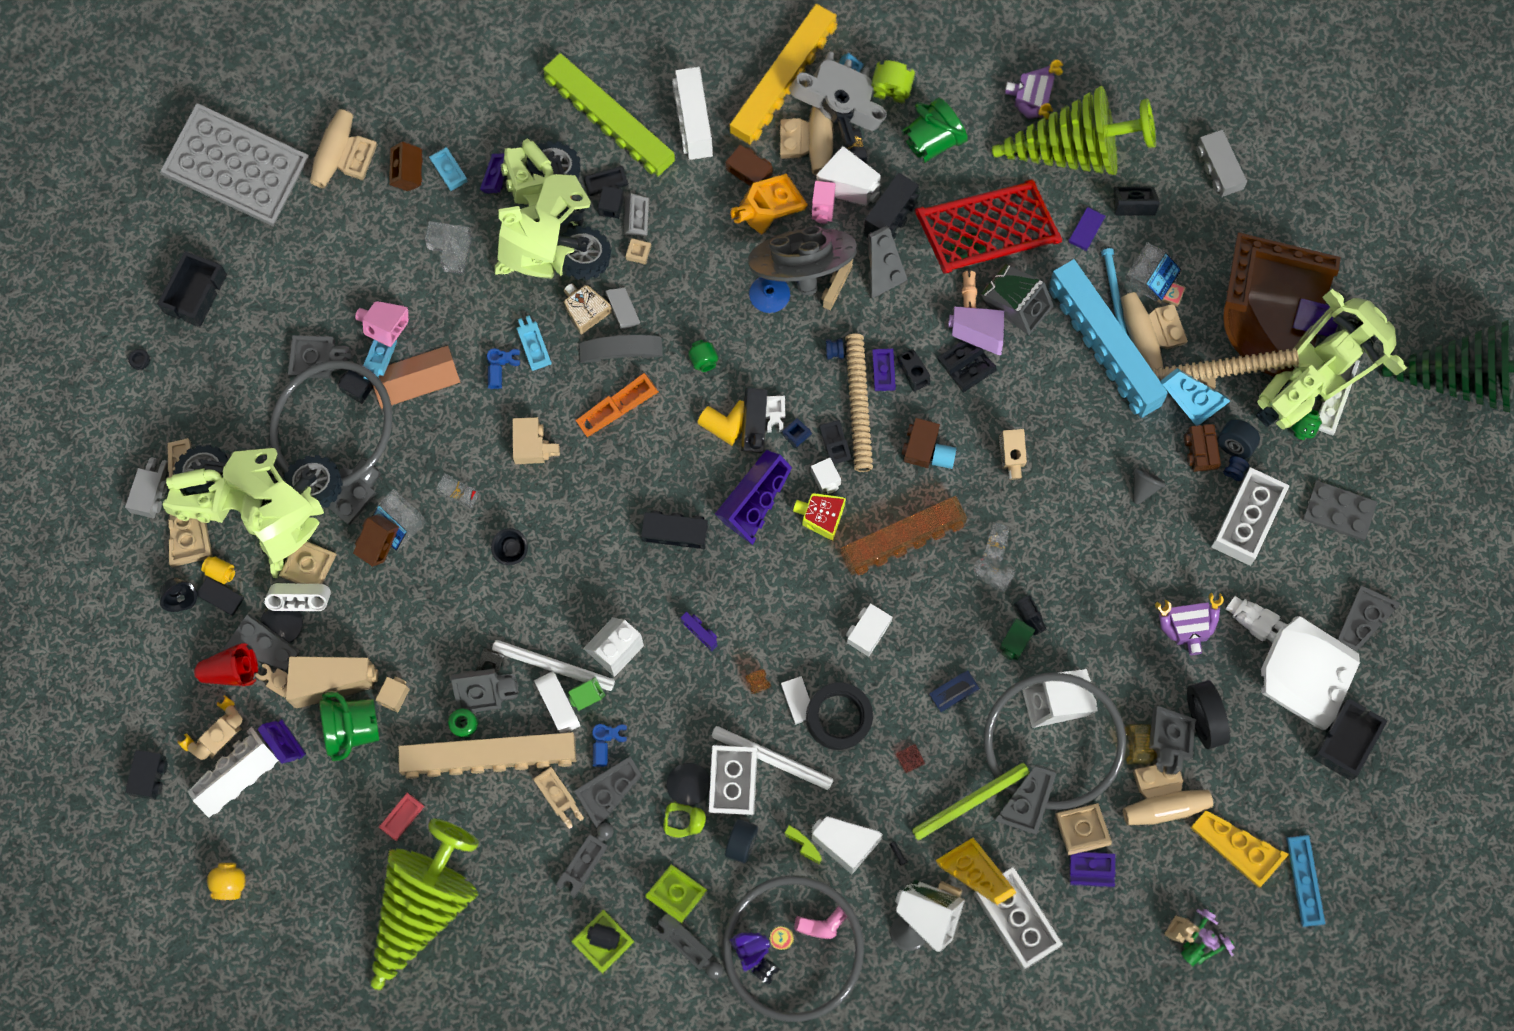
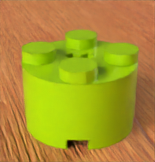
M884 61V64L881 65L878 62L871 83L874 96L881 99L889 96L893 97L895 102L904 103L905 99L910 96L915 71L911 68L910 72L906 69L907 65L895 61Z

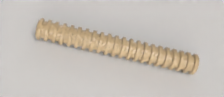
M852 333L845 337L847 347L846 357L848 359L847 371L849 372L848 383L850 384L849 390H851L849 391L851 396L849 399L851 402L850 414H852L851 420L853 421L851 426L853 427L852 433H854L852 435V439H854L852 442L854 445L853 451L855 452L853 457L856 458L854 459V464H856L854 469L858 472H867L873 469L871 464L873 459L871 458L872 446L869 439L871 434L868 433L870 432V421H868L869 409L867 407L869 404L867 402L868 397L866 396L868 391L866 390L867 378H865L866 366L864 365L865 354L863 353L865 350L863 347L864 342L862 341L864 336L859 333ZM861 468H869L868 470H858Z
M1293 348L1292 351L1286 349L1285 352L1279 350L1278 353L1272 351L1271 354L1266 352L1264 355L1262 353H1259L1257 356L1252 354L1250 357L1245 355L1243 358L1242 356H1239V358L1232 357V359L1225 358L1223 361L1222 359L1218 361L1212 360V362L1205 361V363L1201 361L1199 364L1195 362L1192 365L1187 363L1185 366L1180 364L1179 367L1173 365L1172 368H1169V366H1166V369L1160 367L1159 370H1156V368H1153L1152 371L1159 381L1177 368L1197 380H1204V378L1211 379V377L1218 378V376L1222 378L1224 375L1229 377L1231 374L1236 376L1238 373L1243 375L1244 372L1250 374L1251 371L1257 373L1258 370L1264 372V369L1271 371V368L1278 370V367L1284 369L1285 366L1291 368L1292 365L1298 367L1299 358L1296 348Z

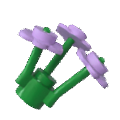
M1197 909L1196 911L1203 915L1204 918L1198 925L1200 931H1195L1191 937L1195 941L1197 936L1200 935L1203 942L1198 945L1196 942L1193 944V942L1187 941L1183 945L1185 949L1181 952L1184 959L1192 966L1196 963L1201 965L1206 959L1225 948L1233 956L1231 951L1234 949L1233 941L1228 936L1223 938L1221 933L1219 934L1224 943L1220 945L1217 942V936L1212 931H1207L1203 928L1208 920L1218 925V922L1214 920L1216 916L1212 914V910L1204 909L1201 912ZM1206 945L1213 949L1210 952L1204 954L1205 951L1203 950V948Z

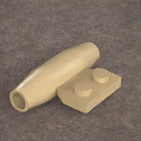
M812 106L809 122L801 120V118L781 119L780 156L781 159L801 158V156L809 153L812 172L817 176L819 171L832 158L833 121L826 118L819 108Z
M339 109L321 140L314 158L310 183L316 187L325 188L337 168L345 175L364 180L377 142L360 136L349 137L353 115L346 110Z
M1129 293L1121 297L1124 322L1131 341L1151 369L1156 368V370H1159L1160 367L1163 368L1160 347L1169 349L1188 342L1175 305L1171 304L1156 308L1148 314L1137 293Z
M1156 765L1134 770L1133 773L1139 793L1146 799L1123 808V817L1127 825L1158 824L1189 817L1213 807V799L1209 790L1181 791L1183 779L1180 771L1175 775L1165 774V766H1163V773L1157 770Z

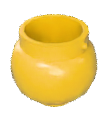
M218 863V867L212 869L207 878V886L211 891V898L217 900L241 898V891L246 883L244 872L240 868H236V863Z

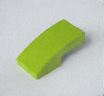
M789 825L785 836L803 846L800 851L802 856L820 865L822 857L815 846L802 833Z

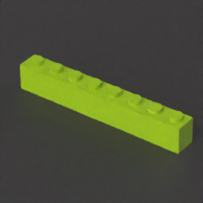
M561 53L543 68L545 81L551 87L555 85L563 98L571 99L574 107L578 111L583 110L593 124L597 122L605 135L613 136L616 144L621 149L626 148L630 151V156L637 162L640 160L648 173H655L657 176H660L675 161V155L671 149Z

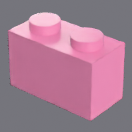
M815 181L812 220L822 224L828 221L832 222L836 183Z

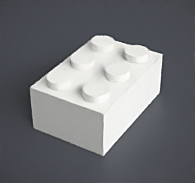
M712 745L709 812L754 815L758 748Z

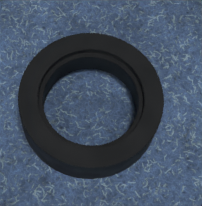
M1210 680L1189 685L1187 687L1188 707L1191 717L1196 719L1195 729L1201 743L1206 749L1228 744L1230 741L1228 718L1215 685Z
M843 682L831 683L818 690L810 700L806 710V724L811 736L820 745L832 750H845L857 745L868 734L873 722V709L868 697L858 687ZM833 696H843L854 702L860 714V722L856 731L845 737H836L826 732L819 721V709L823 701Z

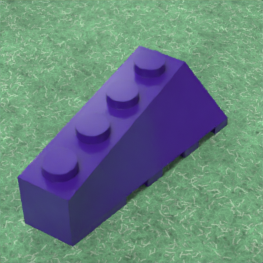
M766 450L717 510L715 515L727 527L753 545L756 540L753 536L759 528H762L765 522L763 519L768 509H772L775 503L773 502L777 492L781 491L792 467L780 454Z

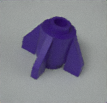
M759 932L740 933L730 939V943L737 952L744 972L756 966L768 954L767 948H770L767 937L765 935L762 936Z

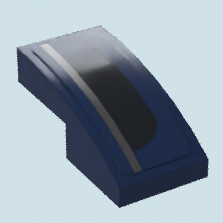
M966 671L931 692L930 696L940 712H943L960 700H964L978 691L980 687L971 673Z

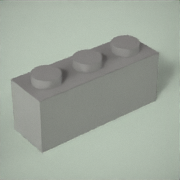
M1220 130L1200 137L1196 151L1200 158L1203 157L1205 161L1204 168L1208 175L1211 174L1213 178L1212 185L1215 192H1219L1220 196L1223 197L1243 190L1247 180L1224 131Z

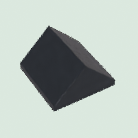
M1154 186L1113 187L1115 216L1156 215L1160 200Z

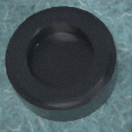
M136 349L130 353L128 362L132 368L142 370L149 365L150 356L145 350Z

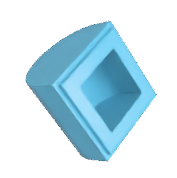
M936 444L932 465L953 469L957 448Z

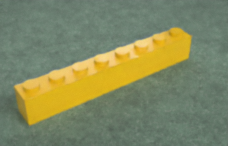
M815 4L731 122V134L748 144L760 138L762 134L761 129L764 125H769L773 118L772 113L775 109L779 110L781 108L784 96L786 94L790 95L789 88L797 75L805 73L804 68L807 64L811 65L813 63L818 48L822 49L825 46L828 34L832 35L837 28L836 14Z

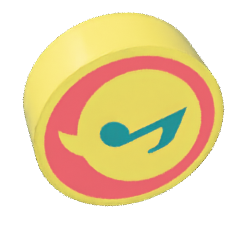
M777 927L771 932L770 942L776 949H787L793 943V933L790 929Z

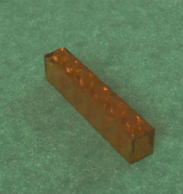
M953 496L841 547L840 553L851 575L855 573L862 575L869 570L868 567L875 564L877 567L882 566L892 556L899 558L905 555L907 550L912 547L915 549L926 545L927 540L932 538L938 540L946 535L945 532L951 529L953 532L962 529L966 523L967 516L957 497Z

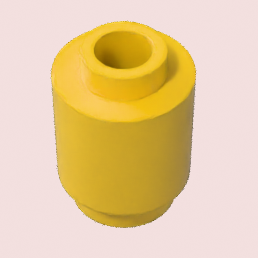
M208 556L202 564V572L222 584L232 581L235 576L234 565L216 556Z

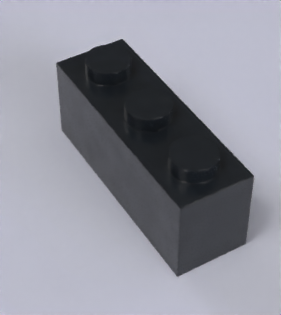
M653 510L650 513L645 512L641 538L642 542L705 549L709 524L708 520L701 516L688 518L679 513L664 515L660 511Z

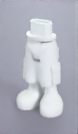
M1235 596L1226 608L1227 611L1233 614V618L1261 641L1268 639L1273 643L1277 633L1272 630L1274 628L1280 630L1283 626L1288 625L1279 621L1280 616L1276 613L1247 601V599L1242 601Z

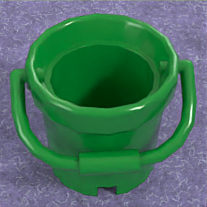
M940 97L936 98L929 105L916 103L915 108L920 116L902 130L903 136L908 133L910 137L906 141L917 158L923 157V164L952 146H959L968 141V135L961 121L952 108Z
M338 692L322 694V699L319 701L326 753L327 756H331L332 761H340L347 758L353 747L380 741L374 699L346 701ZM330 697H336L339 701L333 702ZM341 750H345L343 754L339 755Z

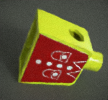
M813 493L809 503L796 500L793 512L804 515L802 524L804 527L833 540L845 507L846 498Z

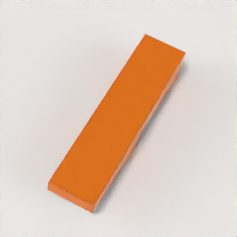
M643 373L614 396L606 397L579 417L576 422L584 434L589 437L659 391L648 375ZM588 420L593 428H586L585 421Z

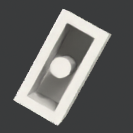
M872 604L868 608L864 607L857 617L860 619L856 626L852 625L846 634L848 637L847 643L868 657L892 622V616Z

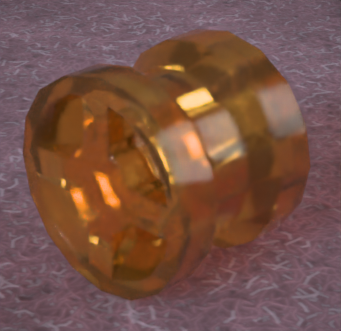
M764 669L752 672L745 677L746 682L750 683L751 694H756L761 690L771 687L770 681L766 680V671Z

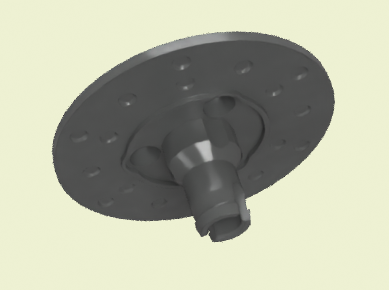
M810 226L779 234L760 243L749 254L748 264L750 270L761 278L773 281H796L799 293L801 292L802 295H812L818 290L817 277L830 274L847 265L857 253V244L851 235L843 231Z

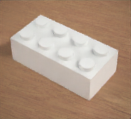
M700 67L676 70L673 86L684 154L688 153L689 160L712 157V138Z
M1250 467L1213 542L1212 548L1251 566L1259 553L1290 485Z
M1012 867L1004 872L1003 875L1014 887L1015 895L998 905L976 891L974 895L1023 971L1060 948L1063 944L1018 873Z

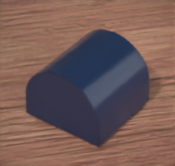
M796 418L782 431V434L794 448H797L812 435V432Z

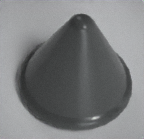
M1139 468L1133 470L1134 503L1137 505L1166 486L1162 479Z
M901 916L897 917L892 923L890 929L891 939L899 949L915 951L926 942Z

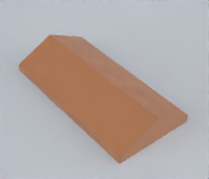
M449 346L387 366L384 376L379 375L380 381L388 392L391 405L460 383ZM373 385L380 407L382 409V400L377 389Z

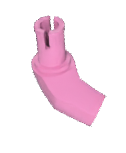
M839 906L826 921L797 916L794 930L817 938L832 939L837 935L836 930L847 916Z

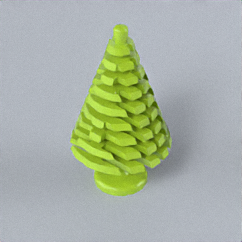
M1103 86L1096 88L1094 97L1090 92L1084 95L1083 105L1081 100L1079 101L1078 99L1072 103V111L1068 105L1062 107L1060 118L1056 111L1049 115V125L1046 118L1038 121L1037 130L1034 124L1028 126L1026 130L1027 141L1024 132L1021 130L1015 135L1016 143H1013L1010 136L1004 140V145H994L992 147V155L994 157L1006 155L1007 159L1015 160V152H1017L1019 160L1027 161V151L1029 150L1031 161L1036 164H1040L1041 152L1045 165L1052 166L1054 156L1058 167L1065 168L1067 160L1071 169L1077 170L1080 163L1083 171L1090 172L1092 163L1093 169L1097 173H1104L1103 170L1106 169L1108 174L1116 175L1118 168L1115 136L1142 131L1146 146L1149 148L1156 147V133L1151 104L1148 98L1141 100L1140 119L1113 124L1105 89H1103Z
M441 819L430 820L428 824L429 831L433 836L442 841L434 859L414 851L409 852L405 849H392L389 852V864L386 869V876L388 878H386L384 883V890L386 892H384L382 897L384 906L381 907V920L378 925L380 933L376 939L379 947L375 949L374 953L378 961H374L372 967L376 975L370 982L371 987L376 990H381L384 987L386 979H393L397 975L395 969L402 970L408 964L407 960L415 958L418 954L417 951L423 950L427 946V942L433 940L438 935L437 932L442 931L448 925V922L453 921L457 917L458 912L460 913L467 907L468 902H472L478 896V891H476L475 886L471 882L465 880L466 878L445 866L454 848L472 852L479 845V841L472 834L455 824Z

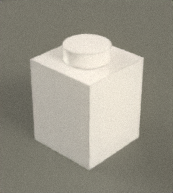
M831 458L811 466V473L821 493L827 491L830 494L839 489L838 486L841 485V478Z

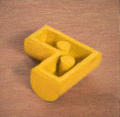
M739 400L727 417L712 407L707 406L700 415L698 424L733 446L742 433L744 401Z

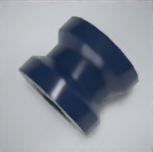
M838 338L836 341L826 339L827 360L833 357L843 359V339Z
M1231 456L1228 461L1229 466L1225 467L1223 473L1225 476L1240 482L1244 478V472L1248 470L1250 465L1240 457Z

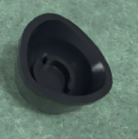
M506 528L499 531L493 538L491 552L499 563L515 565L526 557L528 543L526 537L520 531Z
M171 578L161 586L160 606L166 611L179 612L192 608L197 601L196 589L191 583L182 578ZM181 595H184L185 599L181 602H178L177 598H179Z

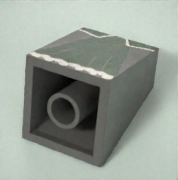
M1007 264L997 272L994 279L981 293L987 306L993 310H1003L1004 318L1027 335L1033 332L1054 306L1044 281Z

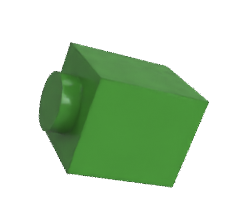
M596 676L569 691V700L574 707H577L578 711L606 696Z

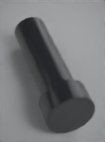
M896 842L890 843L889 845L896 855L899 865L906 864L908 861L904 858Z

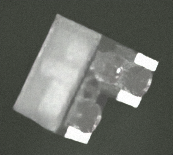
M429 221L425 236L428 249L442 252L440 263L443 271L464 274L472 241L469 227Z

